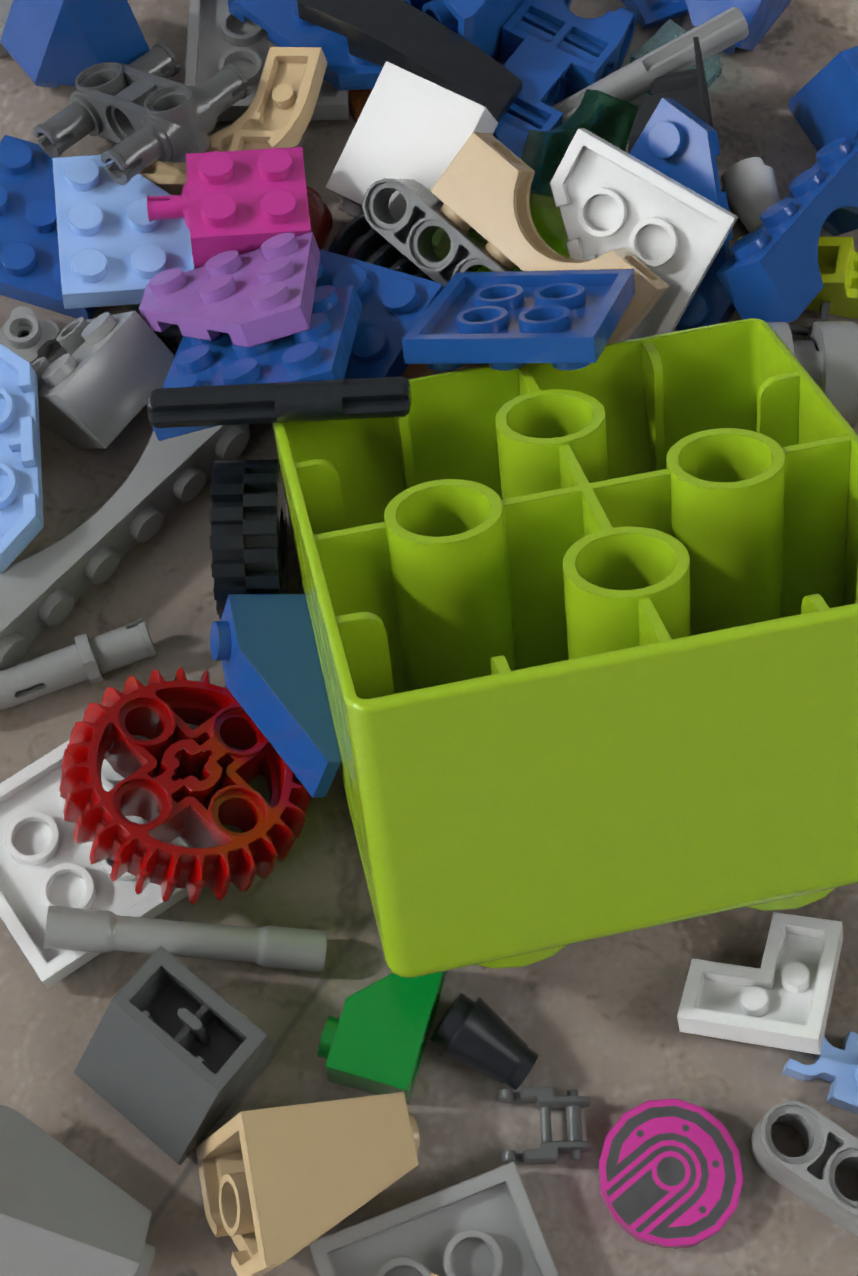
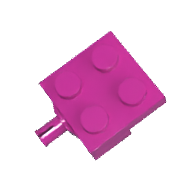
M302 147L186 154L187 181L182 189V194L147 196L149 222L154 220L184 219L185 225L190 231L194 269L204 266L211 257L225 251L236 250L240 255L259 249L266 240L281 233L291 232L297 237L311 232Z

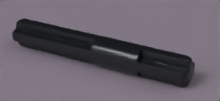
M403 376L160 388L151 391L147 399L149 421L156 428L405 417L409 414L412 405L410 383Z

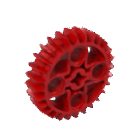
M180 667L176 672L174 681H165L160 672L154 669L150 674L147 686H144L134 676L130 675L125 682L123 693L113 687H107L101 704L89 703L84 712L83 721L75 723L67 749L64 750L61 765L62 776L59 792L60 797L65 799L63 809L64 821L76 823L73 833L74 843L93 842L89 855L91 864H96L108 858L114 862L110 874L112 882L116 881L126 872L136 876L135 892L137 895L142 893L149 883L161 885L164 903L169 901L175 888L186 889L190 903L193 905L198 901L201 890L204 887H209L216 899L221 901L225 898L231 882L240 891L245 893L251 887L255 875L262 879H267L273 872L276 862H284L285 858L289 855L296 838L299 837L304 826L306 811L311 801L309 792L227 689L226 684L224 687L211 684L208 670L203 672L199 681L187 680L183 668ZM187 724L197 725L198 727L192 730ZM132 735H140L148 738L149 740H141L135 738ZM228 745L237 746L242 750L231 748ZM104 759L109 762L116 773L124 778L111 791H105L102 787L101 770ZM257 775H263L270 792L269 805L260 793L249 786ZM125 816H138L148 823L138 824L131 822ZM229 824L236 826L239 829H241L243 833H236L230 831L223 825ZM181 835L193 848L176 846L170 843Z

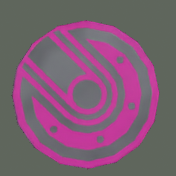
M676 1098L646 1101L624 1113L606 1135L598 1162L600 1196L614 1222L636 1241L663 1248L693 1247L717 1234L736 1210L743 1184L740 1153L725 1125L703 1107Z

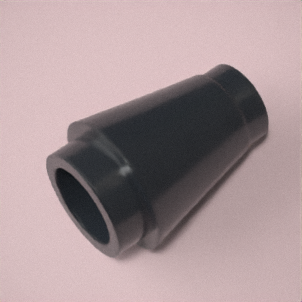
M460 993L454 1000L430 1038L432 1042L443 1049L440 1056L502 1084L505 1083L514 1090H517L525 1080L539 1056L528 1048V1045L480 997L474 1002L463 993Z

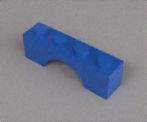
M841 137L821 148L815 155L818 161L813 167L799 174L788 184L790 192L785 198L768 207L760 215L762 223L756 230L739 239L731 247L730 250L733 255L718 270L716 276L742 320L756 318L766 322L788 323L795 321L823 289L824 286L818 263V242L821 229L824 228L833 237L858 229V139L849 142L847 137Z

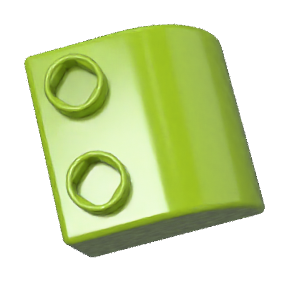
M750 318L609 343L604 347L596 363H590L588 366L577 370H559L554 368L552 363H527L521 368L507 371L494 370L489 365L408 379L411 387L412 405L409 414L405 417L272 423L302 590L307 599L341 756L339 769L385 960L394 974L401 977L414 978L470 965H479L491 969L525 967L554 956L569 944L743 907L763 911L797 909L825 898L837 887L858 883V434L769 323L761 319Z

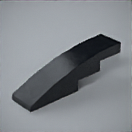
M402 0L297 1L299 19L347 37L349 54L384 67L387 61L486 107L498 123L522 91V80L492 57L428 14Z

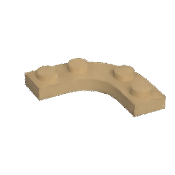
M270 47L257 92L248 110L232 125L208 135L210 145L204 153L292 148L297 146L312 118L328 61L322 48ZM156 160L139 174L170 195H181L187 181L186 162L173 163Z

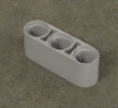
M784 1101L774 1105L753 1128L750 1137V1153L755 1164L766 1175L858 1238V1202L845 1198L839 1192L835 1184L834 1175L838 1166H847L858 1172V1138L811 1106L799 1101ZM786 1124L793 1127L800 1134L804 1149L802 1156L788 1157L781 1154L775 1148L771 1139V1128L773 1125Z

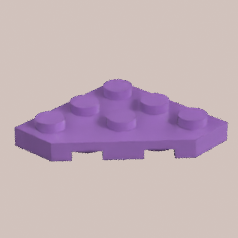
M287 232L269 238L261 245V248L240 255L236 250L219 253L207 260L204 266L187 272H183L181 268L168 269L155 275L149 281V284L146 285L139 311L144 321L153 331L163 332L171 326L170 324L178 325L182 336L210 341L221 335L220 332L228 333L234 345L252 347L310 328L321 252L313 232L295 237L294 233Z

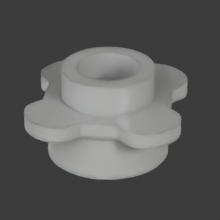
M19 306L11 310L10 318L0 328V344L32 364L41 357L47 358L49 356L51 344L57 341L56 339L60 331L55 322H44L34 316L32 308ZM24 334H29V335H27V336H25V337H19V336L24 335Z

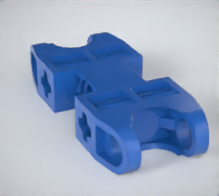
M524 0L503 25L501 30L500 63L504 64L503 67L522 80V91L498 123L493 136L535 171L532 182L560 148L563 113L551 106L620 69L634 35L637 22L636 13L620 7L615 12L609 10L606 14L597 18H583L569 11L572 0Z

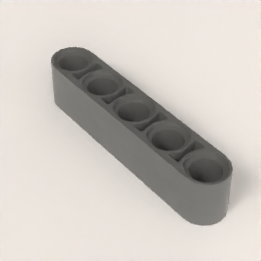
M384 178L374 182L367 189L363 198V212L367 222L432 280L441 283L443 287L446 286L455 273L477 272L483 265L492 272L522 271L517 265L513 269H509L496 261L485 250V246L489 241L471 227L469 231H465L447 219L440 211L444 203L421 183L413 179ZM396 190L402 193L406 201V212L399 221L392 217L389 210V200ZM440 227L447 232L451 241L450 251L444 259L439 258L432 247V237Z

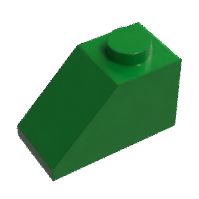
M447 971L414 978L401 977L391 973L346 997L340 1018L328 1016L319 1042L317 1056L327 1059L325 1069L328 1081L374 1095L404 1092L406 1104L409 1105Z

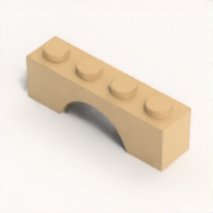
M473 132L430 191L444 203L440 211L459 228L465 231H469L471 227L489 241L485 246V250L496 261L509 269H513L515 265L522 271L634 269L635 294L607 343L627 340L670 286L626 248L610 250L589 261L571 259L553 250L539 235L530 212V189L535 171L491 133Z

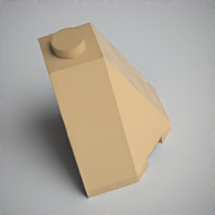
M404 1092L241 1111L195 1148L206 1221L215 1237L230 1236L238 1251L232 1252L231 1265L238 1276H262L282 1265L419 1165L417 1158L420 1145L419 1129L415 1118L408 1113Z

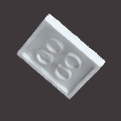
M69 740L0 783V917L47 989L101 954L97 952L44 948L49 906L111 911L120 916L155 918L188 896L186 889L175 888L169 901L164 903L161 885L149 883L143 892L137 895L135 892L136 876L126 872L116 881L112 882L110 874L114 862L108 858L96 864H91L89 855L93 842L74 843L73 833L76 823L64 821L63 809L65 799L60 797L59 792L62 776L61 765L64 750L67 749ZM104 759L101 770L102 787L105 791H111L124 778L116 773L109 762ZM125 816L131 822L138 824L148 823L138 816ZM181 835L170 843L176 846L193 848Z

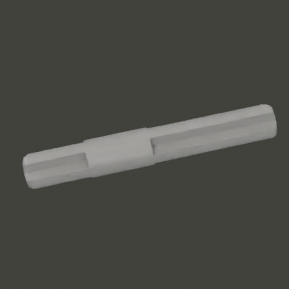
M731 7L551 106L563 113L561 139L577 131L578 128L590 124L652 90L656 78L694 67L696 59L693 37H699L703 61L745 39L749 34V30L743 13L738 7Z

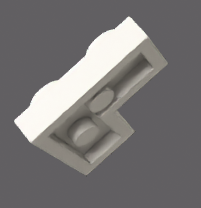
M773 912L761 968L692 958L677 1014L680 1032L820 1055L843 942L842 921Z

